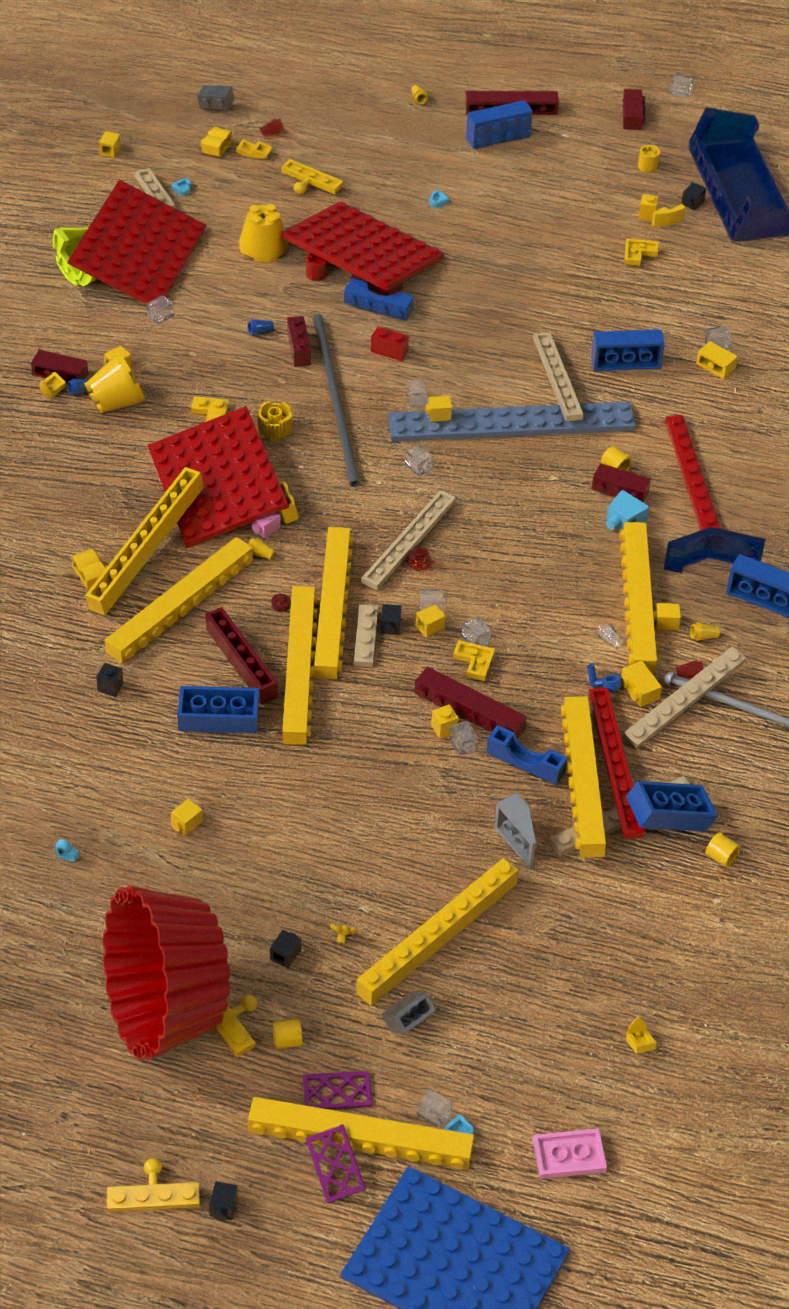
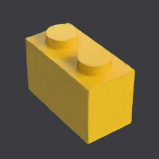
M709 341L698 351L696 364L725 379L736 369L738 356Z
M643 661L622 668V686L628 690L632 700L636 701L640 707L660 700L662 686Z

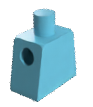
M622 490L608 506L606 526L613 530L616 527L623 529L624 522L643 523L648 519L649 506Z

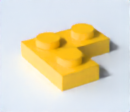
M626 238L624 264L640 266L641 256L657 257L659 242Z
M194 396L191 413L207 415V422L227 414L229 401L227 399Z
M458 640L453 653V659L470 663L466 677L485 681L495 649Z

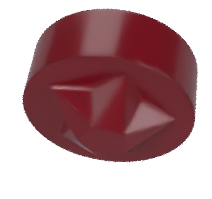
M282 593L274 595L271 600L272 608L278 612L288 610L290 608L289 596Z

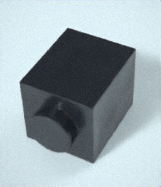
M692 182L683 191L681 204L696 210L705 201L706 188Z
M382 605L380 634L399 635L402 605Z
M104 663L96 676L98 692L116 697L124 684L123 669Z
M282 930L270 947V960L289 968L301 951V938L295 933Z
M215 1181L209 1203L210 1217L220 1221H232L238 1199V1185Z

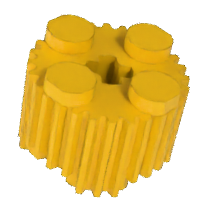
M271 401L260 404V409L257 412V428L261 435L267 436L270 441L276 442L280 437L284 438L283 436L286 437L292 433L293 414L289 404H286V402H281V404L279 402L271 403Z

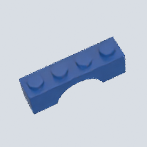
M353 278L344 289V303L404 321L407 320L413 310V295L399 291L389 296L376 295L368 289L367 282Z
M499 725L495 727L488 737V754L554 785L558 784L566 772L568 757L551 749L546 753L532 752L518 741L514 732Z

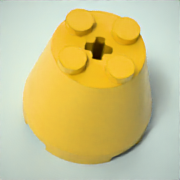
M252 205L247 212L239 238V249L244 256L247 255L254 258L256 262L278 260L279 256L288 251V241L281 238V233L285 228L275 205Z
M121 354L114 356L84 383L88 392H92L89 394L92 401L98 403L96 407L100 414L136 405L145 400L138 382Z

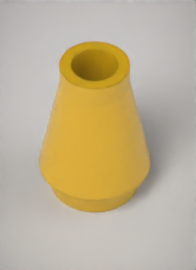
M414 85L411 88L414 102L424 104L428 99V93L418 85Z
M252 537L248 545L253 547V555L269 560L272 559L275 550L259 538L255 539Z
M699 622L692 624L690 628V636L696 641L718 638L720 635L719 627Z

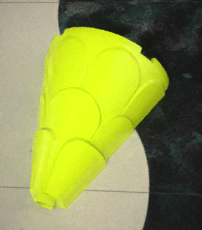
M60 227L54 230L53 248H56L57 256L55 258L61 272L76 286H86L94 282L96 278L67 264L70 256L89 227Z

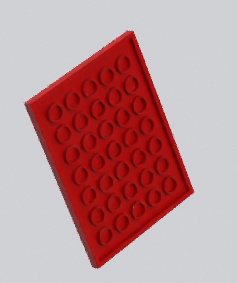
M119 179L73 251L67 264L158 310L207 225Z
M340 201L281 233L282 239L385 291H389L444 258V252L438 248L427 245L424 241L417 240L410 234H405L399 231V229L391 227L385 222L379 221L371 215L365 214L359 209L350 207L345 202Z
M247 406L147 445L165 492L185 467L201 472L204 488L177 522L186 548L289 508Z

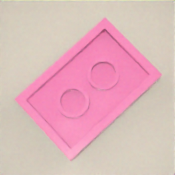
M599 1128L537 1134L532 1137L539 1179L606 1173L607 1171Z

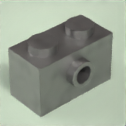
M203 85L197 95L200 109L229 110L235 100L232 86Z
M413 990L383 1012L382 1016L390 1032L405 1034L411 1028L419 1025L422 1020L435 1012L436 1009L427 992Z

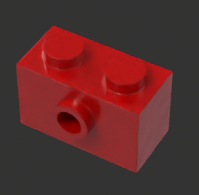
M378 326L371 336L372 353L403 361L409 351V335Z

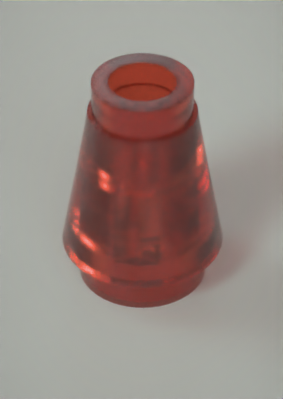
M273 119L259 128L262 137L280 134L284 128L280 119Z
M695 660L676 666V675L682 678H693L704 669L703 662Z

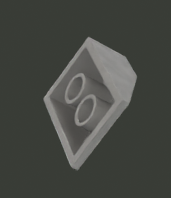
M515 793L497 802L494 828L528 868L531 869L534 863L536 840L529 805L524 798Z

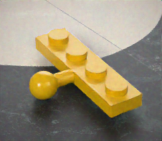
M289 159L281 167L282 173L302 181L295 183L293 188L294 192L298 195L304 194L306 186L309 184L334 195L343 187L342 180L292 159Z
M245 995L242 997L240 1004L232 1009L228 1006L227 1011L223 1013L222 1023L218 1024L216 1028L237 1058L256 1047L254 1040L236 1017L244 1011L251 1012L256 1009L258 1002L253 995Z
M150 1158L144 1164V1171L149 1175V1185L107 1187L108 1212L198 1208L200 1207L199 1182L158 1184V1174L162 1170V1164L158 1159Z

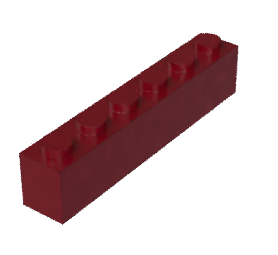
M466 91V115L469 112L524 100L532 109V115H558V91Z
M223 607L205 613L206 630L248 688H259V703L262 705L278 698V682Z
M428 666L415 680L414 693L439 707L450 704L456 715L484 728L488 732H493L495 727L499 725L514 732L518 739L526 729V715Z

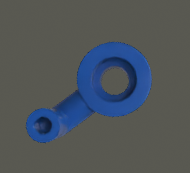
M587 665L589 682L592 687L603 686V688H608L610 692L619 690L622 686L620 675H608L603 679H597L595 665Z

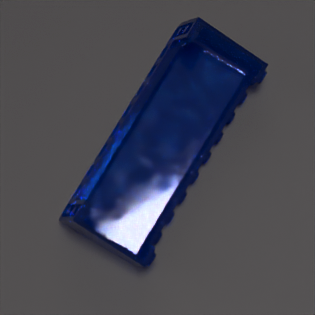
M706 107L689 140L688 148L730 240L747 241L789 236V209L753 138L759 130L756 116Z

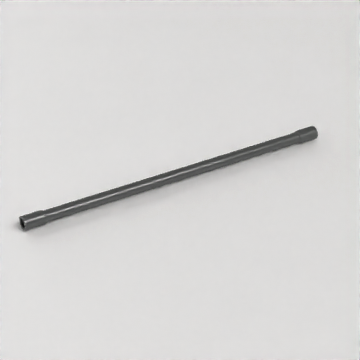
M316 314L313 316V323L317 332L348 471V480L351 487H358L360 485L359 475L356 470L325 334V325L322 315Z

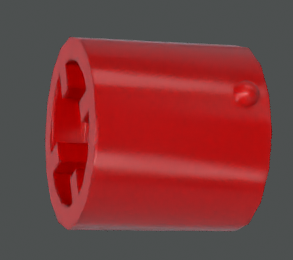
M312 253L306 256V276L308 279L320 281L327 276V261Z

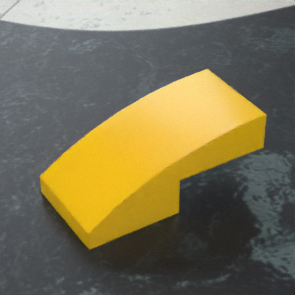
M242 139L236 149V153L251 158L266 159L272 147L260 141L255 145Z
M680 204L670 210L667 207H663L653 212L652 226H667L683 221L686 207Z

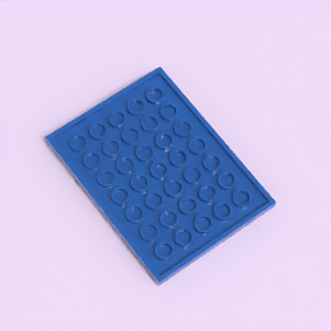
M408 1166L340 1273V1278L398 1309H538L567 1258L570 1248Z

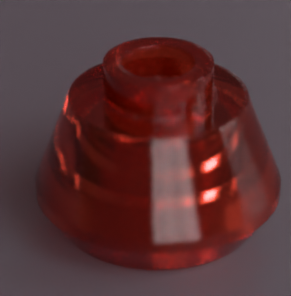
M417 547L407 557V564L413 570L423 571L431 566L432 558L427 549Z

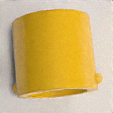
M654 145L642 146L639 152L638 168L647 173L656 171L659 165L660 149Z
M611 446L603 454L601 463L628 471L632 464V458L618 447Z
M717 833L708 844L705 854L725 868H728L738 856L741 846L723 835V833Z
M299 1018L272 1022L276 1050L303 1045Z

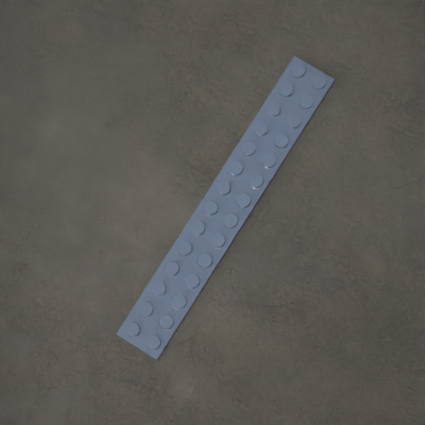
M630 402L580 404L583 420L565 421L559 405L453 409L450 421L430 422L429 415H426L425 411L388 412L391 442L635 431V421Z

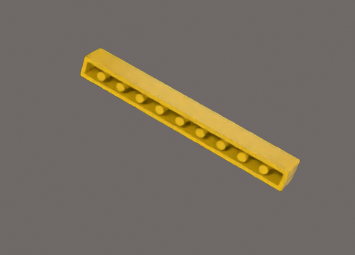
M187 467L182 470L86 593L85 597L89 610L104 616L108 613L204 488L201 472Z
M624 522L623 529H620L619 539L623 540L620 546V553L624 554L621 558V567H625V570L622 571V581H626L623 584V594L627 595L624 598V608L628 610L625 611V622H628V625H626V636H629V639H627V650L630 651L628 654V665L643 661L650 672L655 673L657 657L646 523Z
M328 527L314 678L337 680L338 672H342V660H339V657L343 658L344 646H340V643H344L345 632H342V629L346 628V618L343 615H347V604L344 601H348L349 590L345 589L350 584V576H347V573H351V562H348V560H352V549H349V547H353V536L350 535V528Z
M235 537L105 639L106 653L122 664L126 660L131 659L136 652L145 648L150 641L160 636L164 630L171 627L179 618L185 616L193 607L198 606L203 599L210 596L220 586H223L227 580L237 575L245 566H248L253 561V547Z
M292 586L283 744L306 745L307 737H311V725H308V722L312 721V710H308V707H312L313 695H309V692H313L314 681L310 680V677H314V666H311V663H315V651H312V648H316V637H313V634H316L317 623L313 622V620H317L318 611L317 608H314V606H318V595L315 594V587Z
M588 696L564 697V705H561L560 711L561 717L565 718L562 719V730L566 731L564 733V745H568L565 748V756L569 759V762H567V774H571V777L568 778L569 789H573V792H570V803L574 804V807H572V819H576V822L573 823L574 834H578V837H575V849L579 850L580 858L605 857L606 841Z
M502 858L356 980V994L370 1006L375 1004L516 886L518 869Z
M253 1097L248 1116V1131L257 1135L267 1134L280 1139L290 1138L296 1139L299 1142H306L305 1138L343 1124L353 1150L363 1151L367 1154H382L389 1158H405L412 1162H428L435 1166H451L458 1170L469 1169L473 1134ZM341 1131L334 1133L331 1141L342 1146L344 1138ZM319 1139L312 1141L313 1143H318L321 1146H324L325 1144L324 1141H321Z

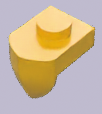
M53 372L44 381H40V390L43 396L49 398L54 397L67 386L66 382L56 372Z
M637 1017L630 1024L627 1030L626 1041L634 1052L638 1054L655 1050L657 1042L647 1031L645 1022Z

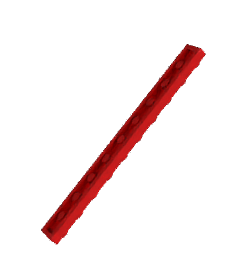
M683 415L666 416L665 423L705 547L723 545L724 538Z
M608 688L589 689L588 696L624 839L643 838L645 830L640 828L626 798L633 788V783Z

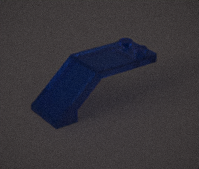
M709 527L669 541L663 570L682 574L683 567L708 558L734 563L739 554L761 562L766 539Z

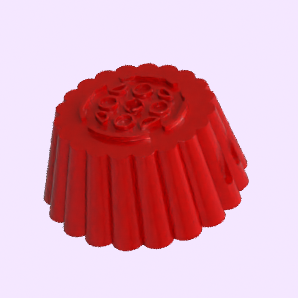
M128 885L126 888L119 887L115 892V896L111 897L110 910L105 914L106 930L103 932L105 988L110 1000L112 1018L117 1022L119 1037L122 1041L126 1042L128 1052L133 1054L139 1061L145 1059L151 1061L184 1042L198 1038L216 1029L217 1025L222 1023L223 1013L228 1008L227 998L230 995L228 981L230 978V967L227 962L228 950L224 943L222 928L218 926L216 914L211 912L209 904L202 902L201 899L155 892Z

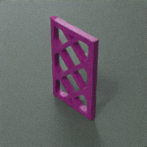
M369 1071L303 1075L305 1106L322 1109L372 1107L373 1105L371 1102ZM364 1077L365 1082L361 1086L352 1081L353 1078ZM330 1079L344 1080L337 1088L328 1082ZM308 1080H319L321 1083L313 1089L308 1085ZM347 1084L356 1089L350 1097L341 1091ZM324 1085L333 1091L327 1098L318 1093ZM361 1093L366 1097L367 1102H355L353 1100ZM337 1094L346 1100L344 1103L332 1104L330 1102ZM315 1096L322 1103L319 1105H309V1100Z
M343 1124L305 1138L327 1203L366 1190ZM341 1131L344 1138L342 1146L331 1141L334 1133ZM319 1139L325 1142L320 1154L314 1152L312 1141ZM328 1144L340 1149L335 1161L323 1156ZM343 1151L350 1155L352 1161L350 1168L338 1163ZM321 1159L333 1164L328 1176L323 1175L319 1166ZM336 1166L348 1172L343 1184L331 1179ZM351 1174L357 1176L360 1186L356 1188L346 1186ZM329 1182L341 1187L337 1195L330 1197L327 1189Z

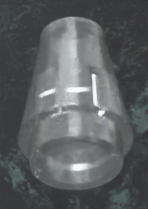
M605 622L598 628L596 632L599 635L598 637L615 649H619L624 644V640L612 624Z

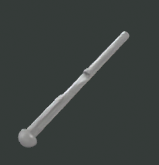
M669 672L665 676V683L668 686L672 683L682 687L689 681L675 675V672ZM711 689L704 695L789 727L788 718L758 708L751 703H745L715 692L714 689Z

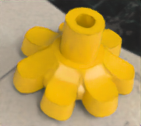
M330 923V928L338 933L337 942L345 943L346 935L355 934L357 928H349L345 925H342L341 928Z

